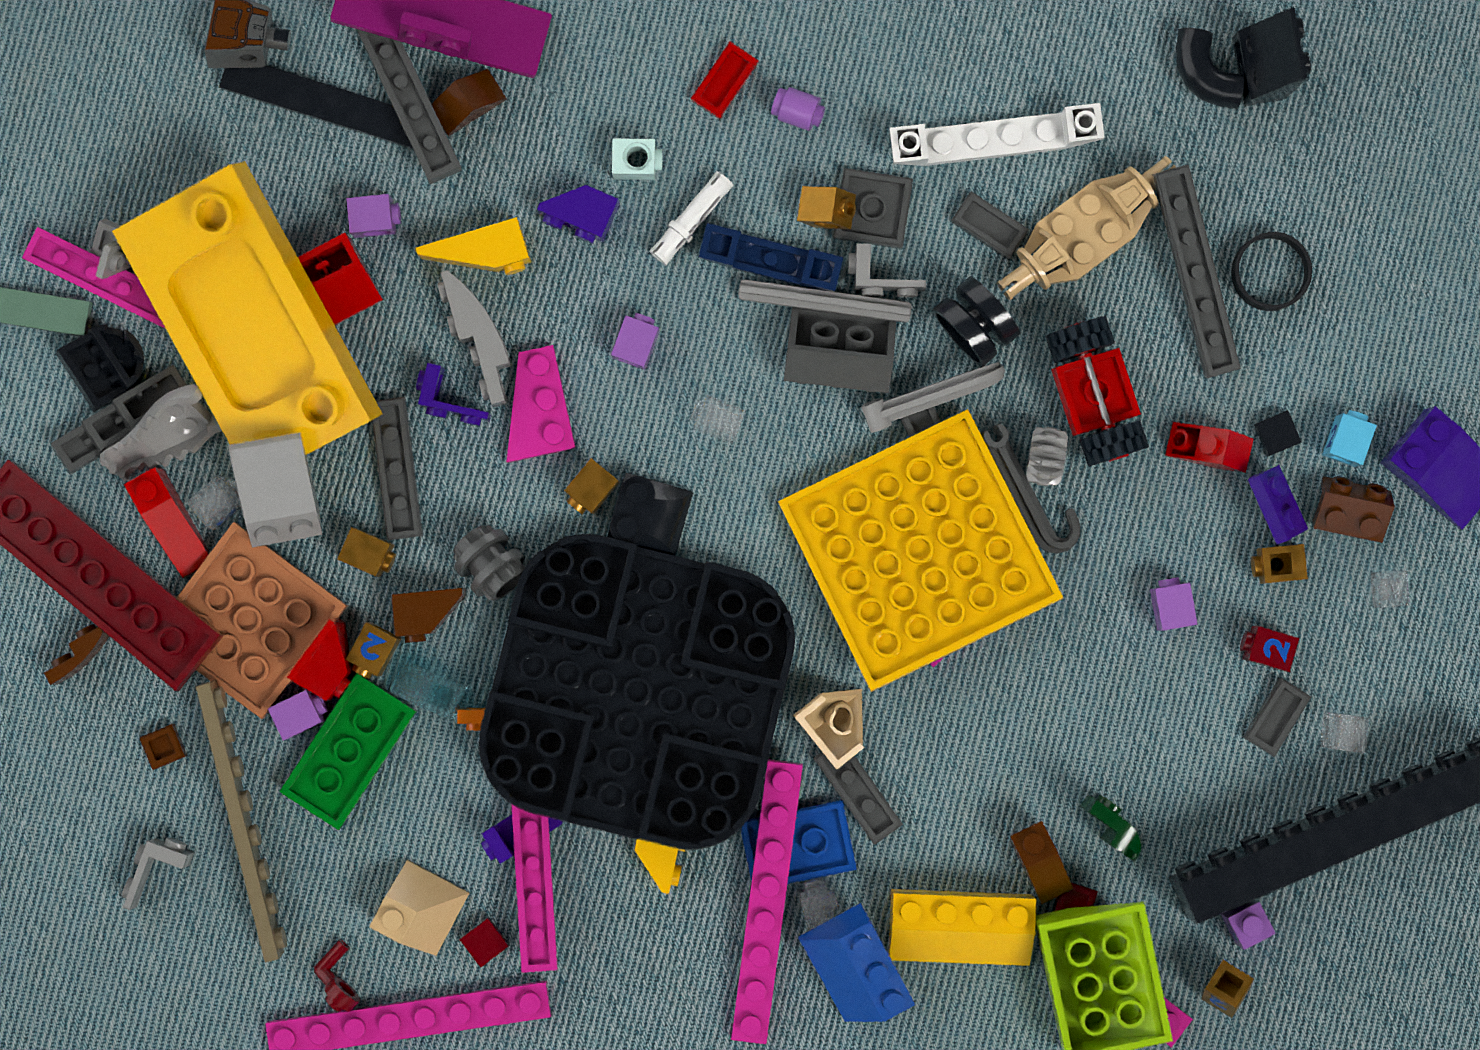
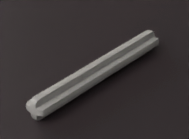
M746 279L741 280L738 292L739 299L745 301L904 323L909 322L912 309L911 303L906 301Z

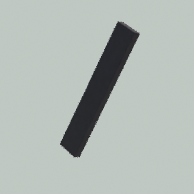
M267 65L262 68L224 69L219 88L413 149L391 104Z

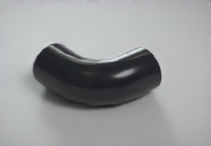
M1198 28L1179 29L1176 42L1177 70L1185 86L1202 101L1219 107L1238 109L1244 89V75L1219 70L1213 64L1210 54L1213 33Z

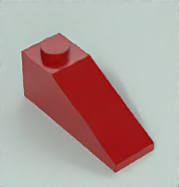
M154 467L125 483L124 486L141 517L182 578L197 571L210 552L165 470Z

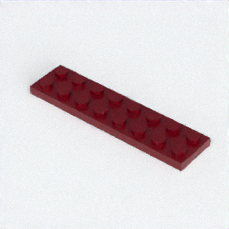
M8 459L1 467L0 545L174 691H180L223 635L17 463Z

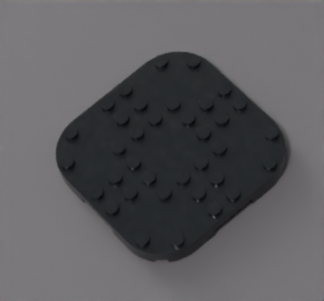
M579 534L558 539L559 541L549 545L542 551L540 550L529 561L516 587L508 618L507 631L479 733V755L488 780L507 802L518 809L534 815L679 850H700L722 843L739 831L747 822L760 796L795 647V631L790 611H788L778 595L779 593L770 584L760 577L740 569L707 561L702 563L594 534Z

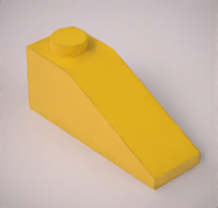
M517 217L415 248L417 255L423 260L493 272L504 271L505 275L521 272L526 269L524 264L531 263L522 228Z

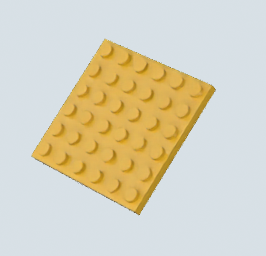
M968 409L778 501L871 692L1063 599V595Z

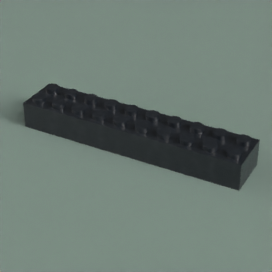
M1480 737L1466 743L1468 749L1455 754L1454 750H1450L1435 756V763L1423 767L1422 764H1417L1402 771L1403 777L1390 781L1389 778L1378 780L1369 785L1370 791L1358 795L1357 792L1345 794L1337 799L1338 804L1325 809V806L1322 805L1310 809L1304 813L1306 818L1293 823L1292 819L1280 822L1272 827L1274 832L1263 837L1259 833L1247 836L1240 840L1241 846L1230 851H1228L1227 847L1217 849L1207 855L1209 860L1196 865L1195 861H1190L1176 867V874L1168 878L1184 915L1196 924H1199L1479 804Z

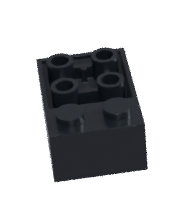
M1295 7L1288 8L1241 29L1232 38L1238 74L1244 75L1242 94L1244 107L1284 100L1308 78V74L1311 72V61L1308 52H1303L1301 39L1304 38V24L1302 18L1296 16Z

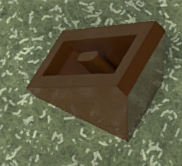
M486 69L455 80L432 103V107L449 137L507 100L490 71Z

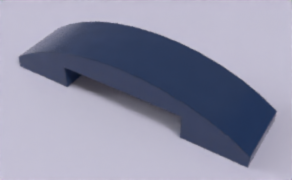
M709 223L706 225L698 256L700 259L746 273L835 292L844 258L813 249L808 251L741 234V231Z

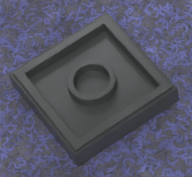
M844 168L841 189L856 194V211L851 229H834L833 239L902 249L913 178Z

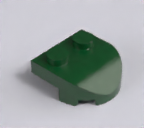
M1100 794L1097 799L1087 795L1080 807L1108 826L1100 839L1135 862L1141 853V841L1134 827L1119 816L1122 809Z

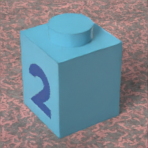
M1348 410L1347 414L1343 413L1335 416L1322 455L1353 467L1363 465L1377 425L1367 422L1369 418L1367 415Z

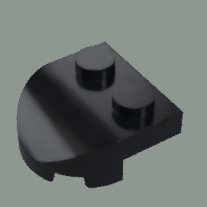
M108 325L90 328L88 334L57 349L56 352L57 357L93 412L112 403V400L134 388L143 370L144 353L139 341L129 331L109 328Z

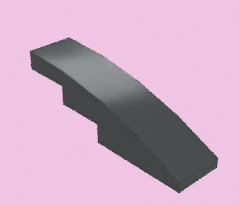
M174 365L112 400L111 405L82 421L81 426L53 441L51 447L68 473L72 475L98 459L103 450L122 440L158 399L166 393L187 384Z

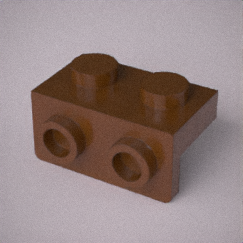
M1341 476L1333 478L1323 477L1321 481L1322 494L1312 521L1313 529L1383 543L1395 508L1391 491L1379 484H1358Z

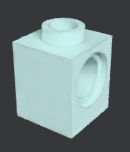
M612 139L613 179L655 180L656 170H662L663 158L662 149H656L655 139ZM640 151L645 153L648 157L647 162L641 167L631 166L628 163V158L633 152Z

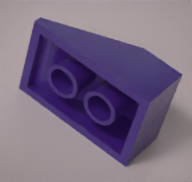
M1434 406L1424 409L1380 463L1458 529L1463 530L1480 509V447L1458 424L1439 408Z

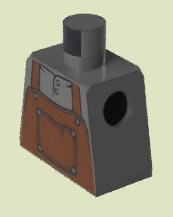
M214 0L204 49L208 68H262L266 65L269 48L289 50L291 30L273 27L271 8L266 5L249 0Z

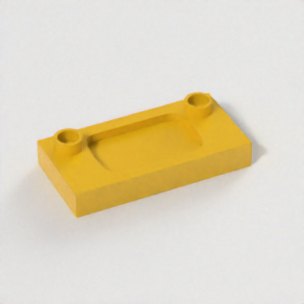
M246 162L226 166L112 231L230 445L300 432L307 455L383 414Z

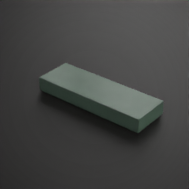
M0 287V323L84 336L88 334L93 303Z

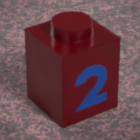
M1252 626L1250 632L1245 631L1241 640L1240 651L1244 652L1242 660L1279 671L1290 672L1299 638L1264 627Z

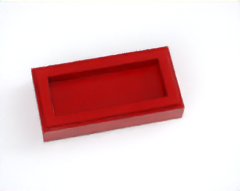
M730 41L691 97V101L720 120L758 65L759 60Z

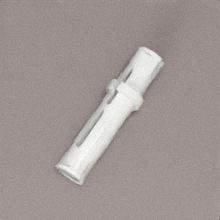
M716 171L683 213L675 221H670L667 225L669 229L649 252L658 261L667 266L685 242L689 244L693 239L692 234L696 231L697 227L734 186L732 182Z

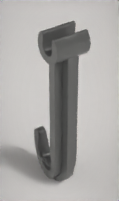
M1002 424L992 427L997 435L996 442L992 441L987 430L980 432L1038 547L1048 553L1056 554L1071 549L1079 539L1081 529L1075 511L1071 508L1065 511L1070 528L1068 536L1066 538L1057 537L1008 441L1009 433L1006 427Z

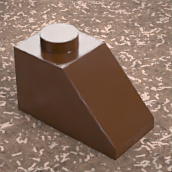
M466 588L391 594L395 637L404 636L405 643L426 641V634L435 633L464 599Z
M1043 821L1010 836L1012 847L1041 905L1073 890L1058 851Z

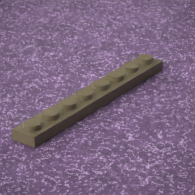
M216 680L204 682L197 685L196 690L264 961L278 960L284 953L283 948L287 947V938L284 928L277 925L275 914L279 912L278 902L275 893H269L266 880L270 879V870L267 860L260 857L258 845L262 843L258 825H252L249 811L253 810V802L249 790L243 789L241 777L244 776V766L239 755L235 756L232 742L236 741L234 726L231 721H226L223 709L227 707L226 694L222 686L218 687Z

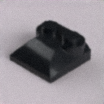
M626 473L607 537L637 544V547L676 556L694 492Z

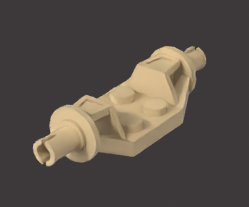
M1164 156L1143 174L1129 166L1124 170V173L1094 180L1037 222L1024 248L1021 247L1017 250L1021 265L1003 279L997 281L1001 291L1011 283L1015 284L1005 291V297L1009 300L1013 299L1015 295L1033 282L1047 290L1051 287V284L1079 280L1131 241L1138 233L1150 209H1155L1159 205L1154 192L1156 188L1152 174L1161 172L1172 161L1167 156ZM1143 201V203L1131 214V212ZM1040 245H1042L1033 255H1031ZM1059 265L1063 266L1047 275L1045 274L1046 272L1052 270L1053 268Z

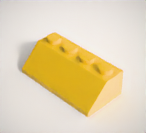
M891 889L889 956L892 961L1030 966L1035 938L1036 898L1032 894Z

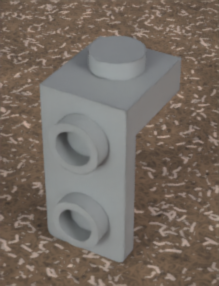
M108 219L99 221L90 253L100 257L96 277L100 279L108 278L132 268L112 232L121 225Z
M856 244L855 253L848 254V274H855L854 290H862V296L880 297L883 296V291H897L898 297H918V292H924L926 289V280L870 279L871 244Z
M154 838L148 840L146 845H140L134 859V864L138 865L134 878H128L122 891V897L126 899L123 908L132 910L138 906L155 859L181 869L190 866L194 852L185 849L186 843L173 838H166L165 841Z

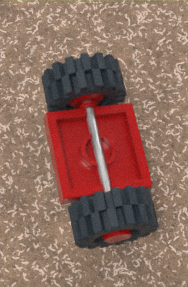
M1101 316L1079 322L1046 335L1045 337L1054 363L1078 357L1077 361L1051 369L1072 436L1101 428L1103 431L1080 439L1088 467L1106 461L1111 462L1129 456L1133 452L1148 448L1149 445L1141 420L1115 427L1117 422L1141 415L1120 348L1094 356L1092 352L1115 343L1107 317Z

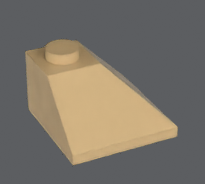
M407 860L369 927L402 945L437 956L470 892Z

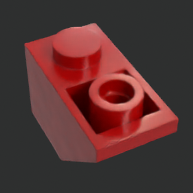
M1173 422L1165 456L1216 469L1246 473L1254 439L1229 429Z

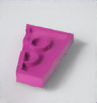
M550 345L519 352L506 463L576 449L554 346Z

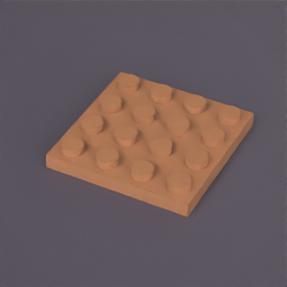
M233 522L177 596L223 635L196 671L210 681L216 680L218 687L222 686L228 695L261 719L266 717L269 713L268 708L275 705L292 681L287 678V675L328 620L339 618L348 607L346 603L268 545L252 547L247 530L237 522Z

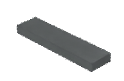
M406 397L376 400L383 413L373 419L372 424L387 540L423 536Z

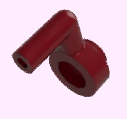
M339 939L314 966V973L325 985L324 990L327 994L325 1000L328 1005L337 1012L342 1010L351 1012L360 1002V997L348 983L336 977L330 970L350 949L348 944L342 939Z

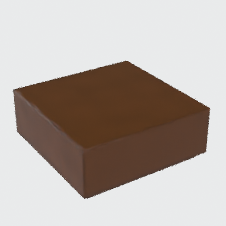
M175 724L140 737L152 770L188 756Z

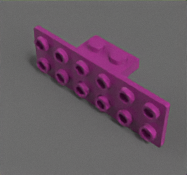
M335 0L330 16L331 22L529 78L536 77L552 15L548 12L505 0Z

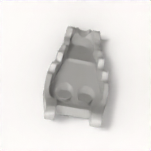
M194 384L186 385L172 390L158 399L122 440L103 450L100 454V462L111 474L119 476L123 481H128L130 474L135 470H142L145 466L152 469L160 464L167 467L172 458L182 461L186 454H195L210 437L218 432H222L213 413H210L198 402L202 397L200 389Z

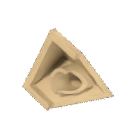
M862 689L820 693L793 715L836 770L864 748Z

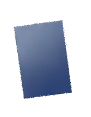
M843 800L798 808L787 884L857 870ZM760 817L748 819L741 828L751 881Z

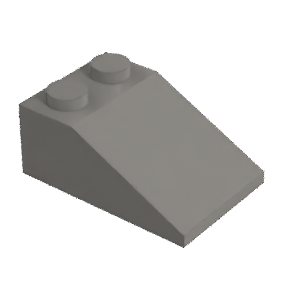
M300 432L228 445L244 521L252 547L323 535L319 503Z

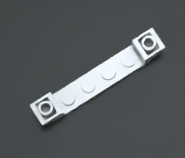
M1100 103L1065 107L1061 113L925 129V124L889 128L893 164L920 166L1064 150L1104 139Z

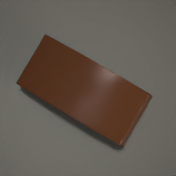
M91 624L76 632L77 639L68 643L75 656L72 657L70 653H67L51 662L53 668L44 672L49 684H61L84 668L101 650L109 635L99 627L97 628L95 624Z

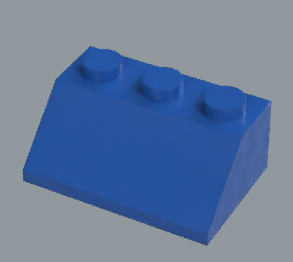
M861 903L798 937L845 1022H885L915 1005L903 979Z

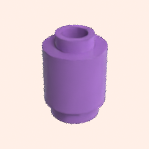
M780 87L775 96L771 114L778 116V120L810 131L813 125L820 126L825 107L820 105V97L791 87L788 90Z

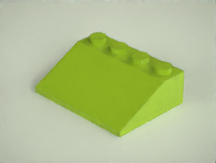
M1144 902L1067 908L1036 915L1035 925L1062 1050H1134L1173 1041Z

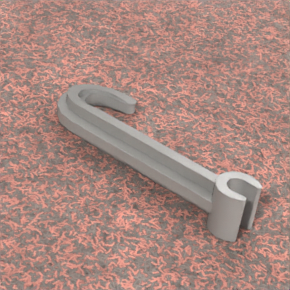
M996 362L886 401L883 398L864 403L861 408L870 432L874 433L891 426L894 420L990 387L1003 379L1005 369L1000 362Z

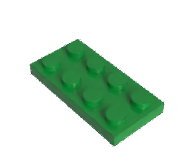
M356 673L279 792L335 829L340 830L417 713V710L368 678Z

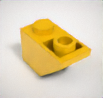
M636 840L635 852L661 892L669 894L671 885L678 887L682 868L681 865L675 864L678 851L685 852V850Z

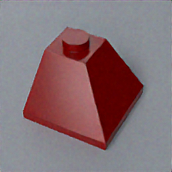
M340 618L329 619L287 675V678L325 701L332 700L334 696L339 699L351 683L347 679L352 673L351 662L346 660L350 652L345 622Z

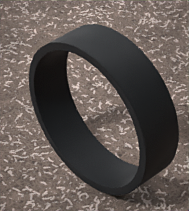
M1281 232L1262 233L1246 242L1236 253L1231 268L1232 283L1239 297L1251 307L1262 311L1281 310L1297 302L1307 291L1312 279V262L1305 247L1294 237ZM1262 239H1276L1287 243L1298 253L1304 268V279L1299 292L1292 300L1284 304L1268 305L1255 300L1246 292L1240 280L1239 264L1244 251L1250 244Z

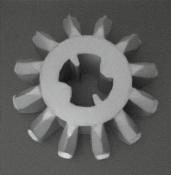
M1037 427L1033 431L1026 472L1029 482L1048 487V485L1057 486L1062 481L1068 445L1066 431L1057 430V428Z

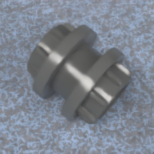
M482 525L473 529L456 544L453 550L455 554L454 559L456 560L454 569L461 577L471 574L474 576L470 588L476 596L485 595L488 600H499L517 587L519 578L525 569L523 565L525 556L517 548L507 551L504 547L508 542V536L502 529L494 530L490 525Z

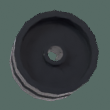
M970 276L956 288V295L960 303L946 297L933 308L932 312L960 349L976 364L983 367L997 355L996 346L992 340L1000 345L1007 346L1021 332L1012 316L998 299L977 279Z

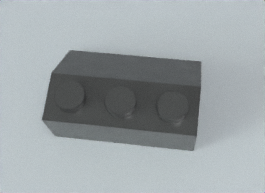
M792 307L784 381L889 393L894 362L896 321Z

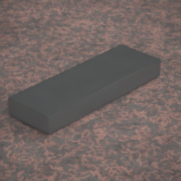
M823 752L813 757L874 845L903 825L855 756L837 770Z

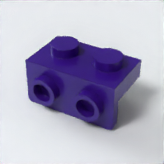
M1280 465L1253 475L1248 479L1277 545L1308 530Z

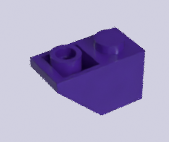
M584 185L539 203L537 211L539 215L544 216L542 219L543 223L559 230L562 229L563 225L576 230L574 233L575 237L593 244L595 239L604 242L620 203L618 198Z

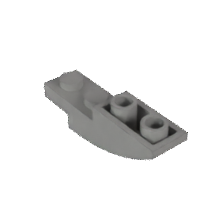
M448 270L441 272L443 281L437 284L442 302H449L452 315L447 316L452 337L458 336L462 343L474 341L475 345L469 348L474 366H481L484 379L479 380V386L484 401L490 399L494 407L508 404L499 370L511 367L512 363L503 339L490 315L475 295Z

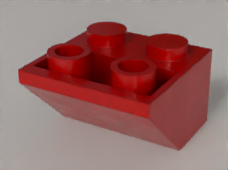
M346 233L298 257L334 325L383 301L352 239Z

